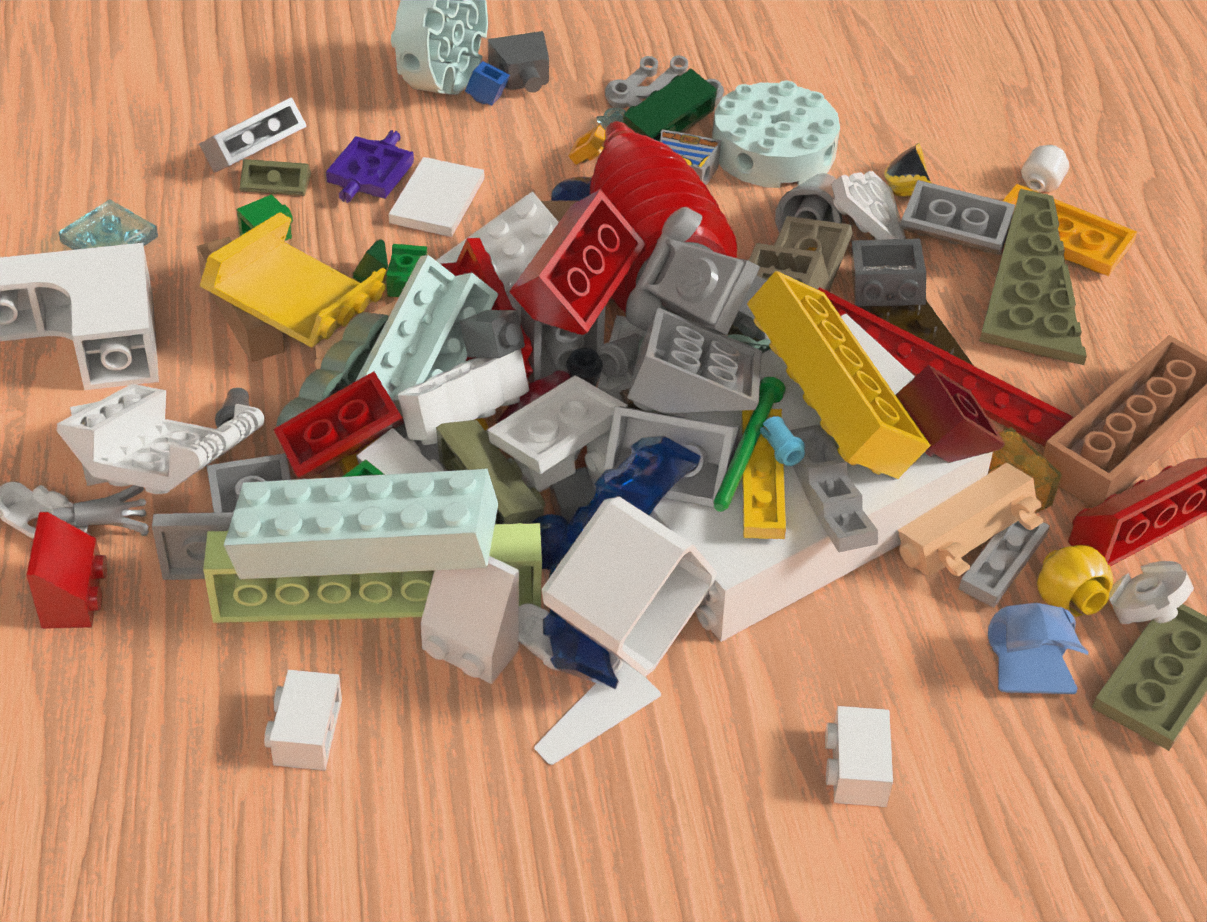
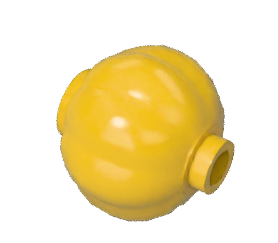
M1085 545L1067 546L1054 550L1045 557L1042 570L1038 576L1037 586L1040 596L1048 605L1062 607L1070 611L1074 617L1083 615L1069 606L1071 600L1084 614L1092 615L1100 611L1108 602L1109 592L1113 585V575L1106 559L1094 548Z

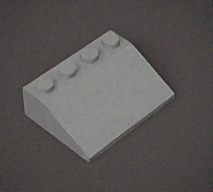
M657 307L640 346L627 398L633 400L634 404L642 410L648 412L657 410L664 414L755 410L759 402L762 351Z

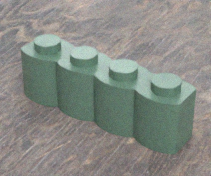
M362 312L355 316L347 325L342 340L335 343L326 352L321 368L315 370L306 378L299 391V396L291 400L283 408L277 419L276 427L356 382L389 316Z

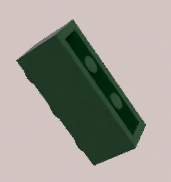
M690 68L682 75L675 76L669 84L660 90L653 91L647 99L638 105L628 108L623 114V123L635 133L648 136L657 141H660L662 129L683 133L714 111L717 89Z

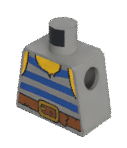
M662 129L660 142H663L684 158L703 183L707 185L719 166L721 140Z

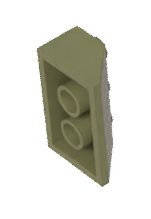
M477 420L442 423L436 427L439 461L447 471L488 469L498 501L495 524L540 523L542 525L544 523V507L546 504L543 497L535 487L529 489L521 479L523 473L516 461L511 457L506 459L499 450L500 448L490 443L488 429L484 430Z

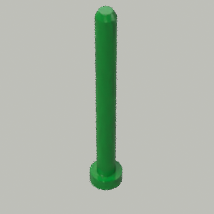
M764 377L760 381L758 405L750 417L713 501L715 510L719 512L729 508L760 437V429L764 427L763 423L767 420L773 404L780 402L786 392L784 383L775 377Z

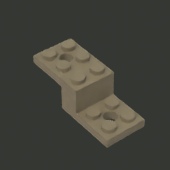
M787 216L775 245L756 243L749 261L760 266L756 275L765 280H768L775 271H778L817 290L820 287L829 292L853 234L851 225ZM809 247L817 248L816 251L807 250ZM733 324L731 325L727 334L744 335L738 329V327L734 326ZM756 337L752 338L753 340H759V341H761L760 339H758V338H756Z

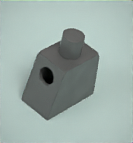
M543 31L488 39V64L510 75L505 86L507 89L525 88L528 92L533 93L539 91L542 85H546L549 82V55Z

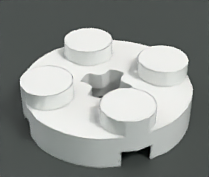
M1158 561L1141 566L1142 574L1131 579L1129 573H1127L1112 586L1109 592V600L1121 624L1144 622L1153 619L1157 623L1168 622L1177 616V607L1187 600L1194 589L1186 570L1183 571L1181 564L1174 561Z

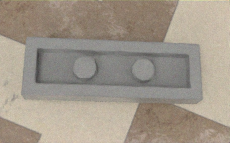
M1017 521L994 535L970 569L962 577L959 590L994 608L1046 538L1050 525L1043 522L1034 529L1028 530Z

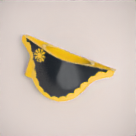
M920 143L901 153L886 167L884 176L894 195L912 196L918 180L931 183Z

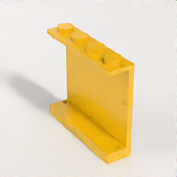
M279 212L210 254L207 258L200 287L312 348L324 338L329 339L340 326L345 327L354 315L364 312L370 303H376L381 298L385 290V284L382 282L387 270L381 268L377 272H372V275L362 283L353 280L285 243L291 218Z

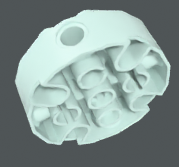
M400 0L396 14L395 30L391 34V45L395 48L398 74L402 75L403 79L416 90L454 95L463 91L467 87L473 70L481 63L483 57L478 52L481 38H487V1Z
M788 80L781 81L780 83L741 84L734 91L723 96L715 108L712 138L721 140L719 165L723 170L747 183L768 188H780L781 183L797 182L800 185L817 174L829 172L836 158L840 123L838 113L824 99V95L820 92L798 87L794 82Z

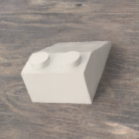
M489 556L487 568L434 570L421 620L422 649L433 658L443 659L461 668L467 675L474 678L478 677L492 684L519 650V570Z

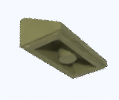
M243 159L239 190L241 192L305 196L311 177V170L306 163Z

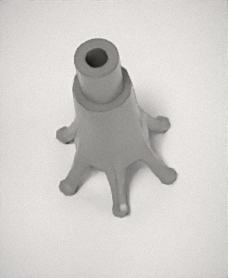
M132 485L109 497L74 503V507L53 508L54 516L67 523L119 526L137 531L142 536H146L149 532L147 524L126 518L127 516H145L146 511L144 509H128L145 506L146 500L139 499L137 501L124 502L141 493L144 487Z

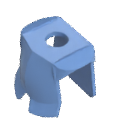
M1028 603L1006 606L993 616L988 626V638L993 651L998 656V689L1001 692L1076 694L1078 688L1062 656L1066 649L1075 650L1088 655V651L1081 645L1074 631L1076 620L1070 611L1062 607L1042 603Z

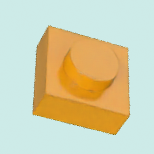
M601 125L596 126L577 138L568 155L575 165L585 159L591 161L602 152L605 130Z

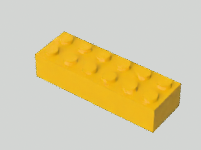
M775 271L747 303L755 316L753 322L762 332L766 333L771 341L769 344L771 350L782 358L787 365L786 373L798 383L804 391L802 395L804 401L819 414L822 419L820 421L821 427L839 445L837 449L839 455L853 466L859 464L869 468L877 475L883 473L899 479L930 447V444L825 293Z

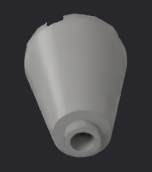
M820 173L788 191L781 198L776 208L775 223L779 233L787 216L842 223V214L833 203L835 196L831 183L836 178L827 173ZM809 247L807 250H816L817 248Z

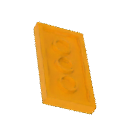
M1016 184L1003 201L1015 204L1016 206L1020 189L1034 190ZM1054 199L1059 221L1060 241H1063L1065 250L1064 260L1087 267L1096 273L1110 276L1134 243L1137 231Z

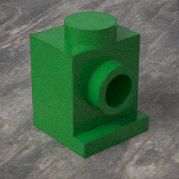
M393 243L392 255L386 274L388 297H399L419 258L427 255V246Z

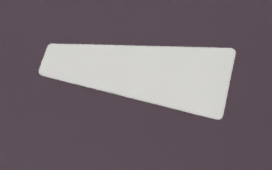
M623 662L621 669L614 676L608 677L603 675L534 748L549 765H553L659 698L661 692L645 676Z

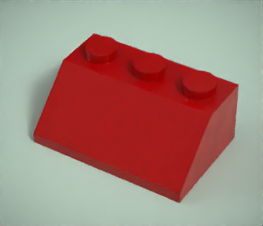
M373 371L273 430L299 479H309L316 474L322 473L345 457L358 452L364 446L383 436L390 429H395L404 424V420L377 374Z

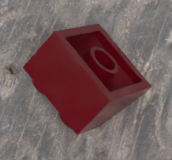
M930 365L925 367L895 394L930 444V447L925 451L930 457L937 455L951 463L998 451L1006 445L971 391Z

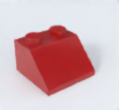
M39 512L26 576L41 628H92L94 612L100 611L102 607V590L99 583L100 579H106L107 577L106 555H100L97 540L93 536L49 512Z

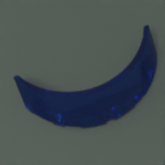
M666 436L645 437L630 446L632 454L616 469H606L594 483L596 493L587 506L578 507L562 538L549 578L604 500L621 497L649 516L667 492L682 477L698 466L701 456ZM550 609V613L543 618V635L550 638L554 655L550 658L553 666L562 672L616 690L619 681L612 669L609 652Z

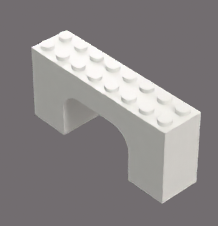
M135 243L0 257V341L45 336H60L72 340L84 391L159 382L154 303L144 244Z

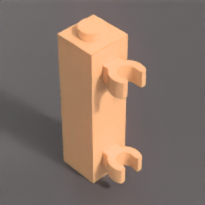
M1005 463L898 529L901 543L899 551L902 559L909 567H915L928 577L944 567L954 576H960L970 569V565L963 561L961 557L1017 521L1028 530H1032L1043 523V519L1034 513L1035 510L1041 507V503L1035 496L1033 478L1012 465Z

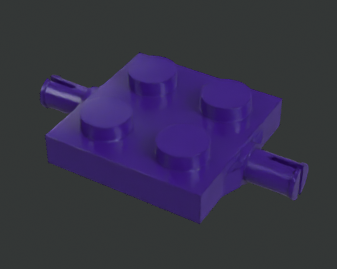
M390 130L383 140H368L355 136L326 171L327 182L344 187L339 192V198L343 202L346 200V203H349L357 192L386 199L414 163V153L395 146L401 139L397 131L393 132V130Z

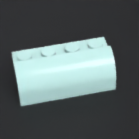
M429 255L421 256L356 381L375 371L400 415L403 416L398 394L465 362L468 355L460 321L482 311L491 310L498 293L473 273L454 276Z

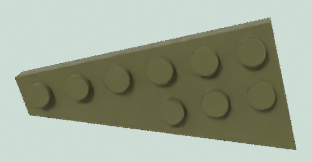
M1020 189L979 341L1084 365L1087 355L1085 347H1082L1080 337L1082 331L1080 322H1077L1075 297L1068 264H1065L1063 256L1065 251L1063 241H1060L1059 221L1054 197L1048 194Z

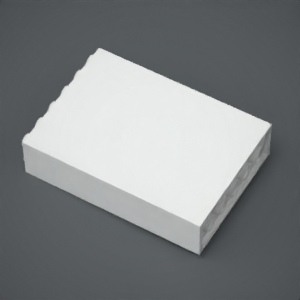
M847 314L841 316L894 394H897L915 376ZM771 349L762 353L760 381L764 377H775L781 380L786 387L783 399L778 403H774L772 409H782V419L788 429L793 430L820 425L822 419L817 411L804 401L802 397L804 391L786 373L787 365L783 359L777 356ZM742 410L666 413L668 415L739 427L735 451L742 438ZM611 429L587 444L585 462L600 504L606 499L621 497L692 543L715 569L717 575L714 584L696 608L695 613L701 625L706 630H711L722 642L901 545L898 529L988 475L993 452L951 463L937 455L930 457L924 452L899 479L883 473L877 475L865 466L859 464L853 466L847 463V476L862 494L863 511L878 529V544L840 553L823 529L807 499L793 466H786L784 464L785 539L743 538L742 478L729 508L719 512L710 506L601 486ZM825 432L826 435L830 438V440L838 449L839 445L837 444L835 439L832 436H830L827 432Z

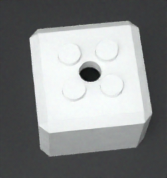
M615 497L603 501L542 588L543 602L575 629L643 676H647L656 668L714 584L717 572L692 543L621 497Z

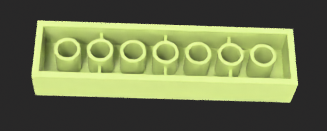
M540 523L495 524L489 556L519 570V606L522 604H533L541 608L542 554ZM228 530L207 531L203 571L213 623L423 616L434 570L239 579L224 547Z

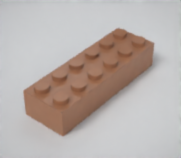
M1168 335L1046 442L1037 473L1092 508L1103 503L1112 494H1121L1207 414V356Z

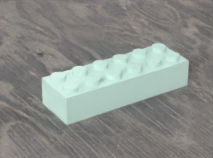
M488 469L246 482L242 485L224 547L239 579L487 568L498 501Z

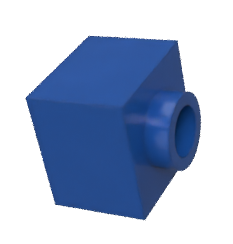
M482 61L473 70L465 92L472 95L477 102L492 106L501 97L510 75Z

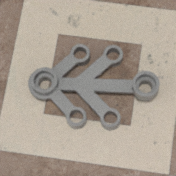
M645 56L640 60L639 69L626 80H613L606 86L605 97L609 104L617 109L636 106L642 102L640 99H647L653 91L660 90L669 84L675 76L685 73L688 70V60L684 56H674L670 61V67L649 86H638L647 77L656 75L658 70L657 59L652 56ZM708 79L706 81L717 89L716 107L723 97L724 88L718 80Z

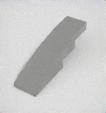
M819 424L790 430L793 436L799 437L805 445V456L798 464L793 466L794 471L809 503L837 551L840 553L877 545L878 529L863 511L862 494L847 476V462L839 455L836 446Z

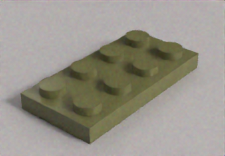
M1184 604L1177 607L1178 614L1172 620L1165 623H1157L1153 619L1149 622L1097 695L1092 706L1098 712L1170 751L1207 694V616Z

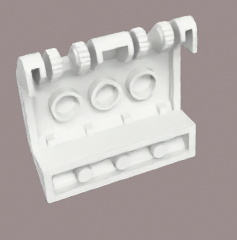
M130 384L57 423V432L92 477L108 480V483L113 486L135 485L145 487V490L152 494H165L258 430L264 423V415L258 408L236 404L234 418L225 422L217 429L165 419L166 390Z

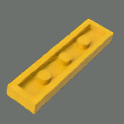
M771 409L767 419L774 416L782 418V409ZM742 410V435L754 410ZM760 434L742 476L743 538L785 539L784 464L779 463L775 459V450L762 434Z

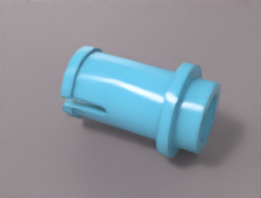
M779 416L771 417L763 423L765 427H761L760 432L775 450V459L786 466L798 464L805 456L804 442L799 437L793 436L785 425L784 420Z

